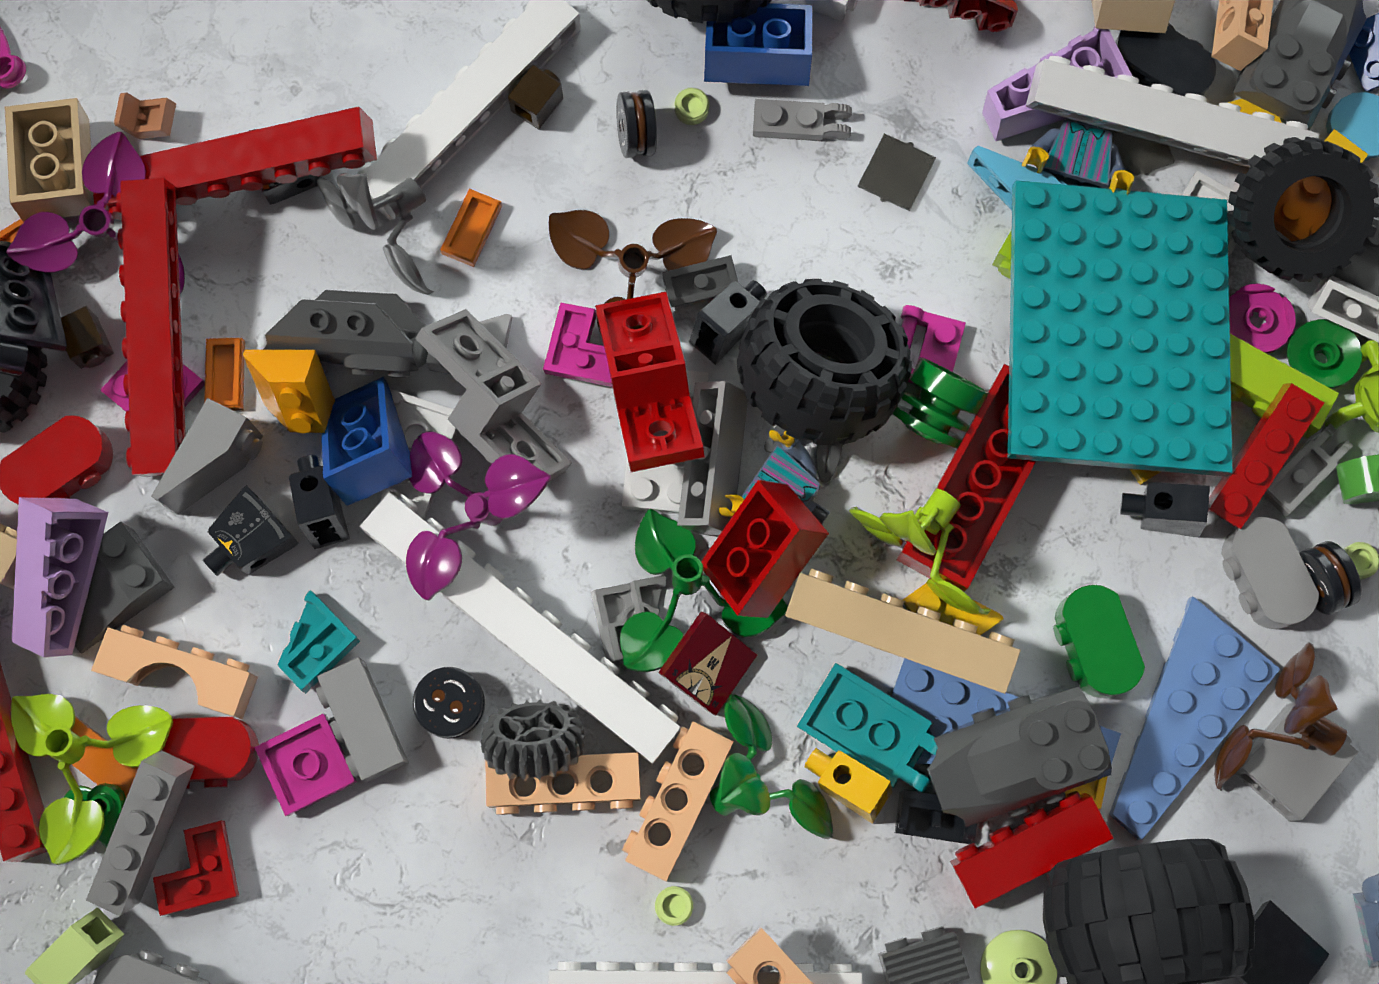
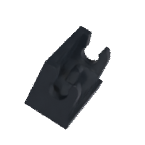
M910 790L899 792L894 833L968 845L971 844L972 840H975L977 823L966 827L962 818L953 814L943 813L936 794Z

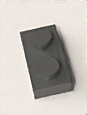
M732 255L661 273L670 308L716 297L732 282H738Z

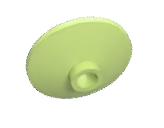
M1010 930L997 935L988 943L981 957L980 974L983 984H1055L1057 980V969L1049 953L1047 943L1036 934L1028 931ZM1023 962L1027 965L1028 972L1026 976L1020 978L1015 973V967L1018 963Z

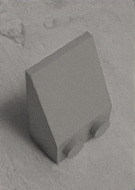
M207 398L151 497L177 515L244 469L250 459L254 460L262 448L263 442L261 439L263 435L247 417Z

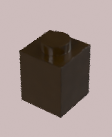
M532 65L508 96L511 112L539 130L563 100L560 79L550 70L544 69L542 71Z
M87 306L61 317L67 343L66 352L69 359L79 368L96 367L102 364L106 357L114 354L98 317Z

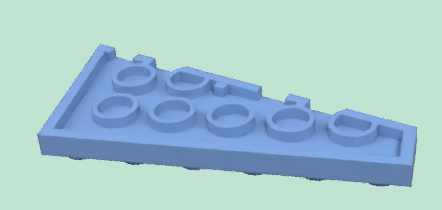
M1193 596L1188 598L1184 609L1185 614L1173 639L1174 644L1168 660L1163 666L1145 715L1146 720L1140 736L1137 737L1134 752L1128 769L1124 772L1109 813L1113 819L1138 840H1142L1280 670L1278 666Z
M905 658L891 695L897 701L933 722L934 724L928 733L934 737L972 722V714L992 707L995 713L1009 708L1007 702L1018 698V696L995 691ZM1100 726L1112 764L1121 733ZM924 749L916 764L931 765L935 755Z

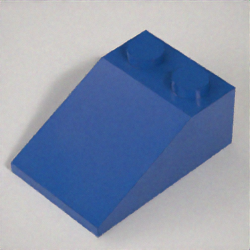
M384 376L336 398L325 433H321L323 479L345 505L349 506L360 500L367 499L375 493L400 484L412 477L410 451L388 382Z

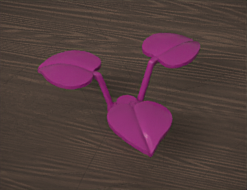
M116 132L107 136L86 157L82 167V179L85 187L91 192L105 194L97 202V205L87 206L81 211L79 216L80 224L76 226V229L69 233L67 221L57 214L51 212L36 213L26 219L20 226L13 242L7 249L9 257L33 270L59 272L67 269L77 260L78 249L72 240L76 239L83 231L95 237L109 235L118 242V233L113 230L114 218L105 209V206L110 201L112 194L117 196V193L121 192L120 181L140 180L146 177L144 163L124 133ZM178 253L181 294L185 284V271Z
M425 432L418 435L410 451L412 477L409 478L411 485L419 492L433 494L438 492L446 483L449 487L467 496L465 512L470 522L443 529L438 536L430 531H422L412 540L407 550L406 570L415 591L424 600L430 601L438 592L448 587L458 575L462 565V553L456 541L446 538L448 535L470 528L478 529L481 523L496 526L504 518L508 519L519 515L543 492L551 479L548 473L523 457L513 454L503 455L496 459L487 470L485 483L488 491L476 493L456 483L451 478L462 466V455L456 443L447 436L435 432Z

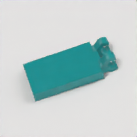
M835 663L797 727L836 752L838 750L842 751L891 781L892 788H895L901 779L924 793L931 782L929 777L915 770L914 766L924 749L936 756L937 746L934 741L936 737L928 733L934 723Z

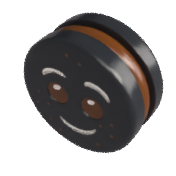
M639 90L638 92L631 93L629 91L620 92L617 96L616 119L619 144L625 158L635 157L639 154L653 156L657 147V124L651 93L648 90Z
M1325 541L1313 548L1299 552L1319 592L1318 603L1315 609L1323 614L1330 615L1359 602L1362 594L1359 573L1352 559L1341 546L1332 541Z
M442 667L429 672L418 683L413 695V710L420 725L428 732L440 738L455 739L469 734L478 726L485 711V696L480 684L468 672L456 667Z

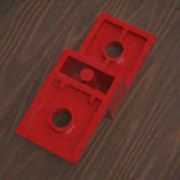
M661 292L595 305L630 472L705 458L690 398L685 360L667 293ZM637 325L644 326L640 329H630L631 327ZM658 431H667V432H668V433H667L666 435H664V436H654V435H653L655 432H658Z

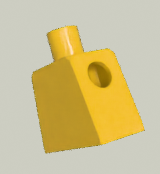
M815 748L805 763L804 767L820 777L818 784L822 791L872 824L892 794L891 781L842 751L838 750L834 757L831 758ZM842 774L851 776V779L845 784L837 782L838 777Z

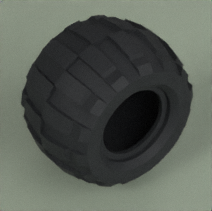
M1172 840L1100 851L1061 861L1047 874L1049 888L1043 893V924L1049 953L1059 976L1065 977L1067 984H1202L1244 976L1252 967L1249 951L1255 949V919L1248 888L1236 862L1228 859L1226 847L1215 840Z

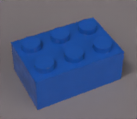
M769 3L765 7H758L756 13L743 19L742 17L732 19L731 22L718 24L716 21H706L704 82L809 86L812 62V5Z

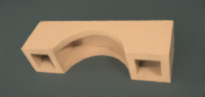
M122 625L120 631L107 628L91 671L138 686L145 677L156 670L167 667L182 668L190 675L196 686L198 705L243 720L258 679L257 676L248 672L250 665L229 658L226 665L212 661L215 654L195 647L192 648L191 653L177 650L178 642L157 636L156 641L152 642L142 638L144 635L143 631L126 625Z

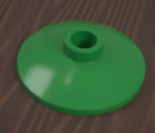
M1318 319L1303 324L1294 332L1288 343L1287 358L1290 367L1329 388H1336L1350 381L1357 373L1362 361V352L1358 338L1350 329L1328 319ZM1315 354H1324L1327 357V362H1319Z

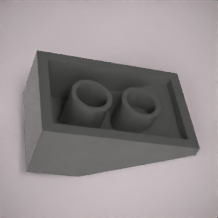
M121 521L103 533L75 642V647L81 654L101 641L107 628L116 630L175 588L137 533Z

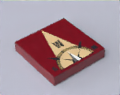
M701 611L658 673L707 712L716 716L757 657V654L711 616Z

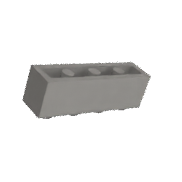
M727 381L697 382L694 386L692 406L705 458L685 461L677 526L701 535L721 534L732 517L722 516L719 513V507L731 510L732 502L725 495H737L748 399L745 396L744 390Z
M158 751L141 761L86 901L120 917L141 902L195 768L194 765L164 751Z

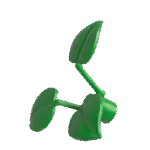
M649 509L637 530L635 556L639 565L650 574L660 575L669 568L672 570L673 595L663 621L655 613L641 612L633 615L625 622L620 633L623 664L626 668L639 672L661 669L683 638L681 630L669 625L673 619L681 594L692 595L699 591L701 586L706 588L717 605L724 607L722 612L724 625L731 632L739 636L753 637L764 633L786 614L788 605L782 598L768 618L737 616L727 601L722 599L711 585L709 576L703 575L702 562L694 556L696 542L691 531L677 526V521L669 519L653 509Z
M731 694L725 705L726 725L735 740L741 745L748 747V753L746 756L734 753L726 759L721 773L720 784L710 791V801L714 809L723 816H728L738 809L760 816L769 810L770 800L784 797L790 799V812L804 829L823 839L832 838L833 824L828 804L820 790L812 783L799 779L792 784V790L785 789L769 793L767 786L760 779L761 776L756 773L751 760L757 754V749L761 752H767L771 749L772 734L770 726L764 715L755 705L741 696Z

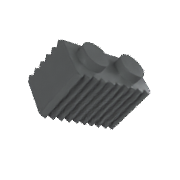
M943 926L921 932L923 940L908 944L906 937L885 943L886 951L878 953L887 984H953L970 978L956 933L952 931L945 933Z

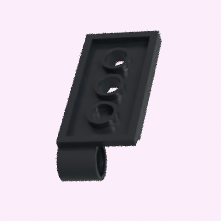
M0 240V374L20 377L27 362V345L65 351L67 343L51 272H41L19 264L7 254V249L11 243Z

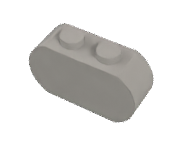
M1268 517L1254 518L1247 521L1242 529L1236 528L1227 536L1221 552L1224 558L1223 568L1227 577L1236 583L1240 592L1239 602L1241 607L1247 614L1251 615L1255 623L1269 629H1283L1305 620L1312 614L1318 603L1319 592L1285 524Z
M142 949L140 954L122 955L110 960L98 972L94 984H210V982L198 977L200 971L194 967L177 963L176 968L162 963L164 959L162 955Z

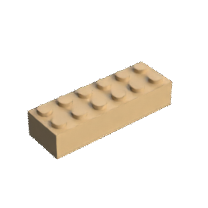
M812 568L809 575L799 574L785 616L1006 694L1021 651L1012 647L1015 639L995 632H990L989 638L975 634L977 626L958 619H954L951 626L939 621L941 614L920 606L917 613L902 608L905 602L903 600L886 594H882L881 600L867 596L868 588L846 581L844 588L832 584L834 576Z

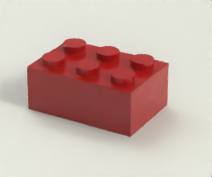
M757 480L702 559L703 572L709 576L710 581L737 616L768 618L829 532L788 484Z

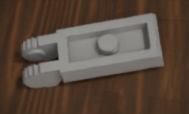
M755 99L753 136L822 141V139L844 140L850 138L851 127L846 124L835 123L824 125V119H848L852 116V107L839 103L824 105L825 103Z
M1331 424L1325 427L1314 439L1308 441L1281 468L1263 495L1285 517L1336 468L1337 462L1353 446V444L1346 440L1336 446L1334 452L1328 455L1320 446L1334 435L1336 428Z

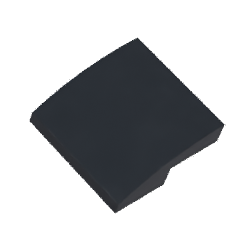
M1271 900L1263 903L1254 916L1255 949L1249 951L1252 967L1244 976L1237 977L1236 979L1241 984H1309L1330 954Z

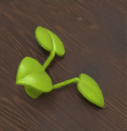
M935 489L924 507L920 506L915 514L913 510L899 514L883 513L879 518L868 512L858 510L857 506L850 508L849 512L863 527L881 541L899 547L902 545L903 541L901 539L912 543L920 551L929 555H935L930 574L931 579H928L926 583L940 599L948 605L967 613L989 614L991 609L980 608L966 593L951 583L944 581L939 575V568L948 535L953 529L949 522L961 506L953 496L941 489ZM925 530L937 535L939 530L942 531L937 550L924 532Z
M41 694L12 697L11 721L19 746L27 754L34 757L49 755L57 760L58 769L63 772L74 793V800L70 798L57 799L45 808L41 815L39 834L52 863L57 865L64 864L85 854L97 842L104 826L102 806L95 801H82L83 794L69 766L78 762L83 757L86 746H94L106 749L113 747L114 758L120 764L132 768L139 767L143 759L158 751H162L173 725L172 715L154 706L139 705L127 707L109 719L106 729L112 740L103 741L91 739L86 735L80 737L71 731L75 724V711L72 704L62 696Z

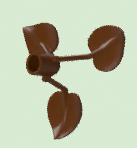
M573 210L551 213L549 216L551 243L559 258L568 266L575 269H588L594 264L597 255L619 259L618 267L620 272L629 278L627 299L634 297L636 278L645 272L649 259L659 260L663 258V264L667 271L705 262L708 260L717 234V228L709 223L690 218H677L662 223L654 231L652 243L659 251L658 253L646 251L639 244H629L622 250L604 251L602 248L609 241V229L606 221L597 213L588 210ZM613 297L605 303L625 300V298ZM597 318V325H598L599 332H600V334H601L600 327H599V322H598V318ZM637 325L631 327L630 329H640L644 326Z
M1308 642L1301 651L1287 662L1279 674L1275 685L1277 697L1284 699L1291 693V696L1296 700L1295 706H1293L1285 720L1284 731L1289 735L1298 732L1302 737L1298 738L1259 729H1251L1249 731L1247 726H1240L1223 743L1216 759L1214 777L1216 787L1220 791H1222V785L1246 762L1252 749L1253 740L1257 737L1296 744L1306 750L1312 745L1330 756L1335 755L1343 746L1347 737V730L1325 718L1326 715L1338 709L1330 694L1327 679L1318 675L1310 680L1301 691L1299 688L1308 679L1313 669L1315 651L1312 643Z

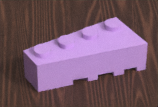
M1095 26L1093 31L1083 37L1081 35L1069 41L1068 46L1054 54L1051 52L1040 58L1041 62L1045 58L1049 59L1050 56H1059L1069 59L1071 66L1082 69L1085 65L1100 67L1105 70L1104 75L1115 78L1118 75L1132 76L1109 29H1098ZM1036 65L1028 70L1026 68L1022 69L987 91L982 114L995 142L1067 119L1066 117L1026 107Z
M19 497L12 627L13 643L42 657L72 655L109 512L78 499Z

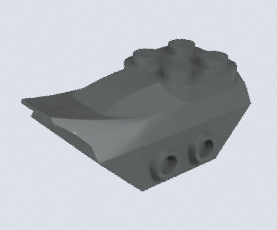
M1280 0L1271 16L1268 49L1242 69L1232 94L1286 121L1307 124L1310 131L1321 107L1326 109L1336 94L1337 90L1332 88L1335 80L1340 81L1351 64L1346 58L1367 19L1363 9V0Z
M325 290L315 300H300L265 334L267 344L263 349L316 350L320 361L342 364L345 367L352 368V374L372 375L374 370L388 371V376L409 377L411 371H418L421 366L426 364L428 356L427 350L415 339L421 328L426 325L398 294Z
M1079 687L1031 700L1029 695L1015 698L1007 702L1009 708L995 713L992 707L972 714V722L961 725L934 738L937 752L927 770L943 813L953 814L962 818L966 827L1006 812L1008 817H1014L1030 811L1029 804L1042 799L1044 804L1060 801L1066 798L1065 791L1111 775L1112 766L1108 747L1096 715Z

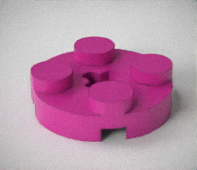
M1249 284L1241 287L1229 297L1230 334L1269 355L1283 346L1292 335L1296 324L1295 312L1291 302L1286 297L1282 298L1278 293L1274 292L1275 288L1265 284ZM1253 312H1257L1259 318H1265L1266 323L1262 324L1260 328L1255 327L1250 322Z

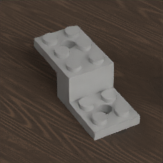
M467 309L421 328L415 339L452 374L457 382L467 389L447 419L459 433L491 464L503 455L513 454L527 459L533 465L551 476L550 481L565 473L572 462L522 413L542 383Z

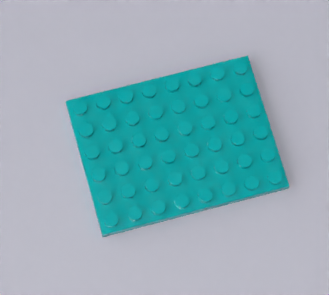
M1019 180L1014 182L1012 186L1008 458L1228 477L1232 473L1228 217L1226 199L1130 191L1127 194V190L1117 189L1113 193L1111 189Z

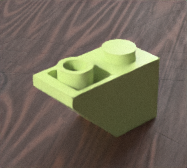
M97 907L72 924L27 968L25 974L35 984H76L108 960L124 936V933Z

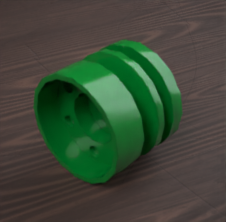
M920 357L909 379L922 390L919 395L904 392L902 399L913 407L910 410L898 405L893 415L900 419L909 430L936 444H945L958 449L963 439L950 431L951 427L967 433L970 426L958 417L960 411L977 415L989 393L960 375Z

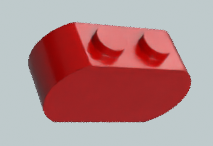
M74 415L64 416L1 460L0 489L9 500L19 505V497L70 499V496L79 490L88 489L101 480V475L109 470L113 460L112 444L108 436L89 420Z
M234 717L173 719L172 728L162 751L195 766L186 789H190V782H204V788H228V781L241 780L252 771L258 759V754L254 747L258 746L259 743L253 729L244 721Z

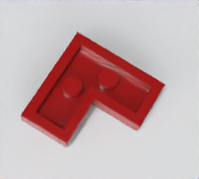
M220 820L183 830L190 868L153 877L160 916L239 896L225 821Z

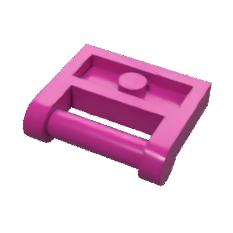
M903 306L901 313L902 327L908 338L907 344L909 349L912 345L916 326L927 327L918 361L920 357H923L953 372L966 322L925 312L916 306Z

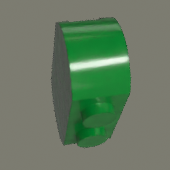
M1087 585L1068 595L1056 610L1054 618L1056 624L1053 626L1057 642L1060 646H1065L1069 660L1066 661V666L1071 679L1074 682L1078 681L1081 690L1096 698L1116 697L1134 688L1143 676L1145 665L1118 594L1105 586Z

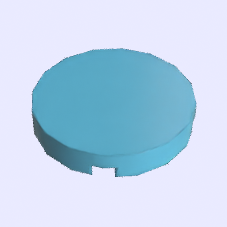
M1359 92L1340 99L1328 115L1326 129L1327 134H1330L1335 129L1369 154L1364 161L1379 157V96L1368 92Z

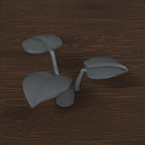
M342 173L338 175L336 180L340 190L325 178L318 177L315 179L329 210L347 228L351 229L356 225L352 214L358 213L364 223L369 228L375 230L379 227L375 211L382 207L393 219L398 216L401 217V220L387 239L388 244L383 247L386 259L396 276L409 288L426 295L434 292L425 286L412 258L402 247L397 245L396 241L406 223L413 219L410 212L426 202L425 194L415 180L408 178L384 195L371 199L367 174L350 175Z

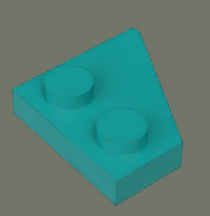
M311 590L304 598V601L307 603L299 622L295 621L290 633V642L284 648L278 662V667L305 694L319 682L318 675L331 670L360 642L350 629Z

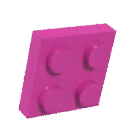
M325 713L254 747L285 816L299 812L357 783L356 778L353 777L345 760L346 756L333 733L330 721Z

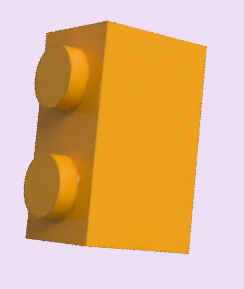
M244 350L243 357L265 407L289 432L325 433L335 399L316 350Z

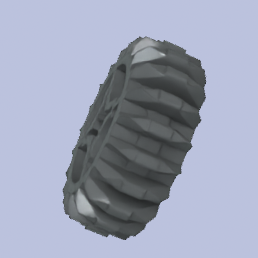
M540 699L538 702L533 703L526 700L524 704L519 705L511 703L510 708L498 709V714L490 715L488 722L483 724L481 750L484 753V759L487 761L488 767L495 769L498 775L507 774L509 779L522 777L524 781L534 777L540 780L542 776L546 775L555 777L557 771H568L569 765L577 764L578 757L583 755V748L585 746L584 727L582 726V720L578 719L577 712L570 711L568 705L558 706L556 701L543 703L542 699Z

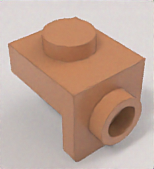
M127 92L120 93L114 124L137 139L170 136L176 103L167 97L139 100Z

